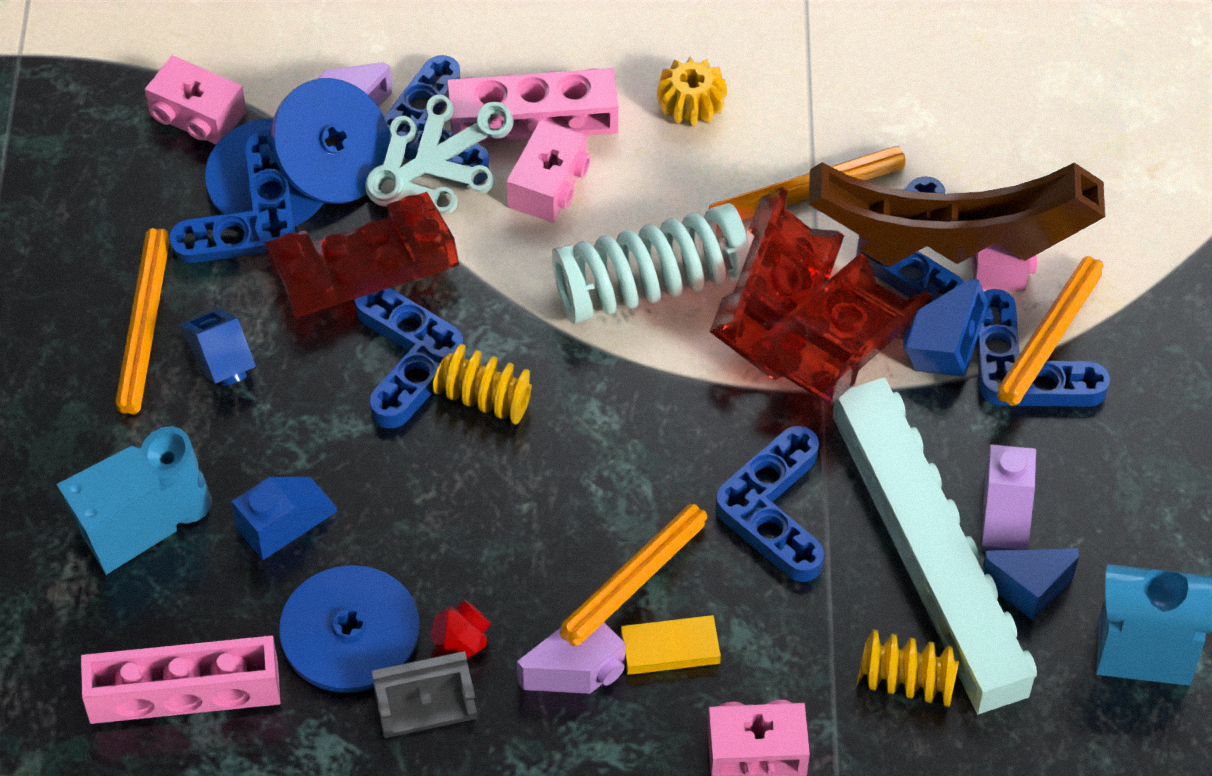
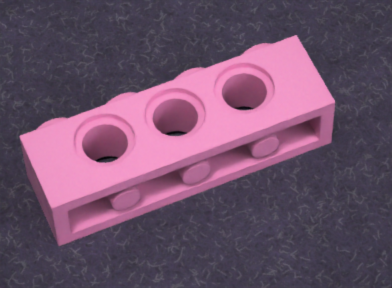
M592 68L565 72L550 71L522 75L508 74L480 78L466 77L448 80L449 100L454 106V113L450 118L451 131L458 134L475 124L479 110L489 102L504 104L513 116V127L506 136L498 139L488 136L478 143L528 140L531 138L540 120L585 135L618 133L619 106L614 68ZM502 116L493 117L490 121V127L493 129L500 128L504 123V118Z
M273 636L81 655L82 699L90 724L281 704L278 661Z

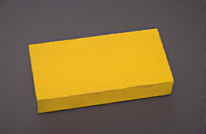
M714 615L621 626V637L626 643L625 662L628 675L720 664L721 654Z

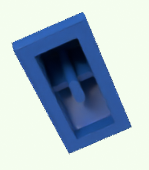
M1079 549L986 551L982 571L984 575L990 574L992 576L998 595L1033 621L1073 580L1079 560Z

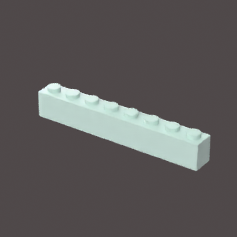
M886 378L836 392L833 419L944 647H953L954 659L959 661L957 674L977 715L1029 698L1034 678L1037 676L1034 659L1029 651L1022 650L1016 639L1017 628L1009 612L1003 613L997 601L998 592L995 582L990 574L984 575L978 563L979 555L976 544L970 536L965 537L959 525L960 516L958 509L952 499H946L941 489V477L934 463L928 464L923 454V442L917 428H910L905 418V406L900 394L892 392Z

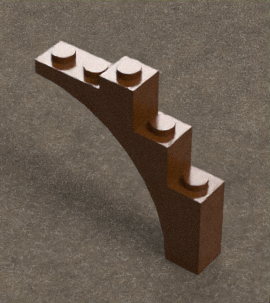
M823 162L810 169L809 205L859 235V250L889 268L926 246L955 264H959L994 243L999 244L1002 248L1026 261L1106 217L1104 182L1075 162L1047 176L1015 186L982 192L950 194L911 192L879 186L849 176Z

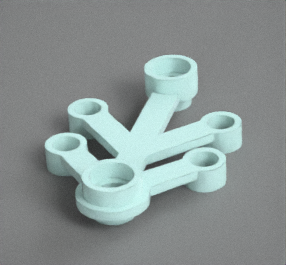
M437 94L432 96L427 102L428 117L416 158L403 166L402 162L406 145L416 138L418 128L408 116L396 117L390 125L392 137L384 164L375 167L367 176L365 184L367 195L374 203L383 207L394 206L402 199L431 205L440 214H450L458 205V198L450 188L438 187L434 190L411 183V181L423 174H429L469 184L478 193L488 192L494 185V176L486 166L477 165L469 167L447 160L488 136L494 139L506 136L513 127V116L509 109L500 102L485 104L479 110L475 124L438 145L444 122L453 116L454 106L445 95ZM437 103H447V110L443 114H434L433 109ZM495 116H502L504 118L503 125L498 129L491 128V119ZM401 124H410L411 130L406 136H399L397 134V129ZM478 173L487 174L488 179L484 185L477 186L474 184V177ZM386 180H393V190L389 193H383L381 191L382 183ZM442 194H449L451 196V202L446 207H439L437 205V200Z

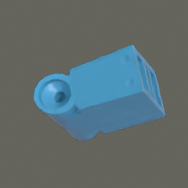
M174 426L161 427L153 431L144 440L141 448L130 446L57 484L77 529L106 575L176 532L178 523L187 524L200 520L207 515L212 505V497L203 473L198 469V461L190 439L182 429Z
M1107 564L1105 599L1098 620L1096 675L1190 686L1205 644L1206 633L1212 632V576Z

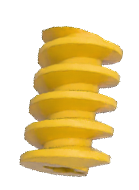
M460 344L453 354L448 353L443 358L433 380L434 393L441 394L446 390L447 398L451 400H457L462 396L464 405L472 407L478 402L479 410L488 413L494 409L497 418L505 419L510 415L513 424H518L521 421L531 396L530 370L524 369L518 378H514V364L509 362L502 372L497 371L498 358L492 356L488 363L483 366L481 365L482 351L476 350L469 360L465 359L466 345Z
M873 629L865 643L857 685L863 676L867 675L869 689L875 691L882 679H886L887 691L889 694L894 695L900 684L904 683L906 697L910 699L922 687L925 701L931 703L938 691L942 692L944 706L950 707L959 661L954 659L952 646H946L941 656L936 657L934 642L930 641L921 653H917L916 640L911 637L903 649H899L897 634L893 633L885 644L881 645L878 630Z

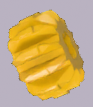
M690 56L684 64L674 59L671 68L663 69L660 75L659 86H657L658 103L661 104L664 116L674 115L676 125L683 120H688L694 128L699 119L710 124L713 114H721L724 108V99L727 96L726 80L722 79L720 67L710 68L708 59L696 63Z

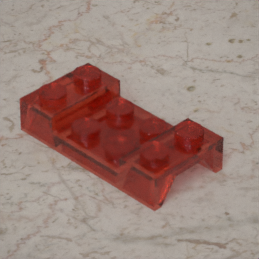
M783 187L760 198L748 229L754 235V239L734 292L722 298L709 331L772 380H777L797 370L844 235L839 231L811 229L786 209L788 191Z
M428 192L409 195L402 200L387 204L389 218L372 221L364 226L339 234H331L314 242L311 241L306 230L285 234L278 239L265 242L273 274H279L284 284L294 317L297 318L459 266L455 238Z
M860 253L764 334L758 361L831 406L855 384L858 371L895 338L903 341L906 329L912 327L917 310L929 304L932 295L924 291L907 300L897 296L876 283L868 257Z

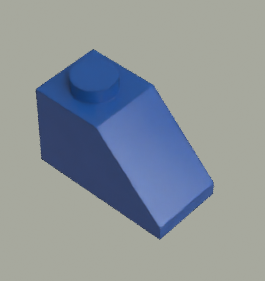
M969 279L917 310L912 327L906 329L903 339L904 351L908 354L915 371L966 376L989 304L979 279Z
M218 308L179 324L206 378L215 384L221 382L222 386L239 382L247 377L245 371L256 367L239 320L230 313Z
M268 477L231 501L238 532L262 560L337 512L335 504L311 477Z

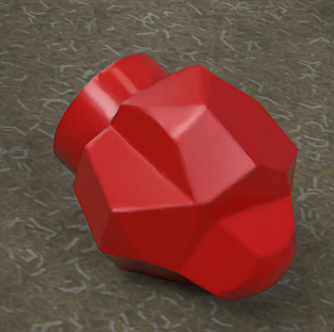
M465 599L456 608L450 606L435 615L430 632L435 645L431 658L464 651L466 658L473 656L486 648L487 636L484 632L492 623Z

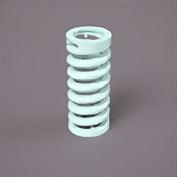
M730 203L712 207L706 211L704 218L700 214L689 213L683 218L682 223L676 219L669 218L661 224L660 229L655 225L646 224L639 230L638 235L634 231L623 230L618 234L616 241L610 236L603 235L596 240L594 247L588 242L580 241L574 247L568 245L554 248L552 250L554 276L559 296L569 321L572 324L591 320L594 315L588 291L594 289V284H586L585 262H587L595 278L602 310L607 315L616 312L615 295L608 276L607 256L611 259L617 272L620 292L625 306L628 309H634L638 306L639 298L630 269L629 250H631L638 263L641 283L647 300L650 303H657L661 298V291L651 260V243L660 257L662 274L668 293L674 298L679 297L683 292V285L673 254V237L681 249L685 274L691 289L695 292L702 291L705 286V279L694 244L695 231L703 243L709 276L716 286L724 285L727 280L726 267L718 244L720 242L724 244V251L731 266V270H728L730 282L751 277L752 261L749 243L736 208ZM717 224L721 228L722 236L716 237ZM566 282L568 283L570 295H569V292H568V288H567Z

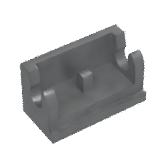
M465 651L372 671L374 693L384 738L477 719L474 701L475 694Z

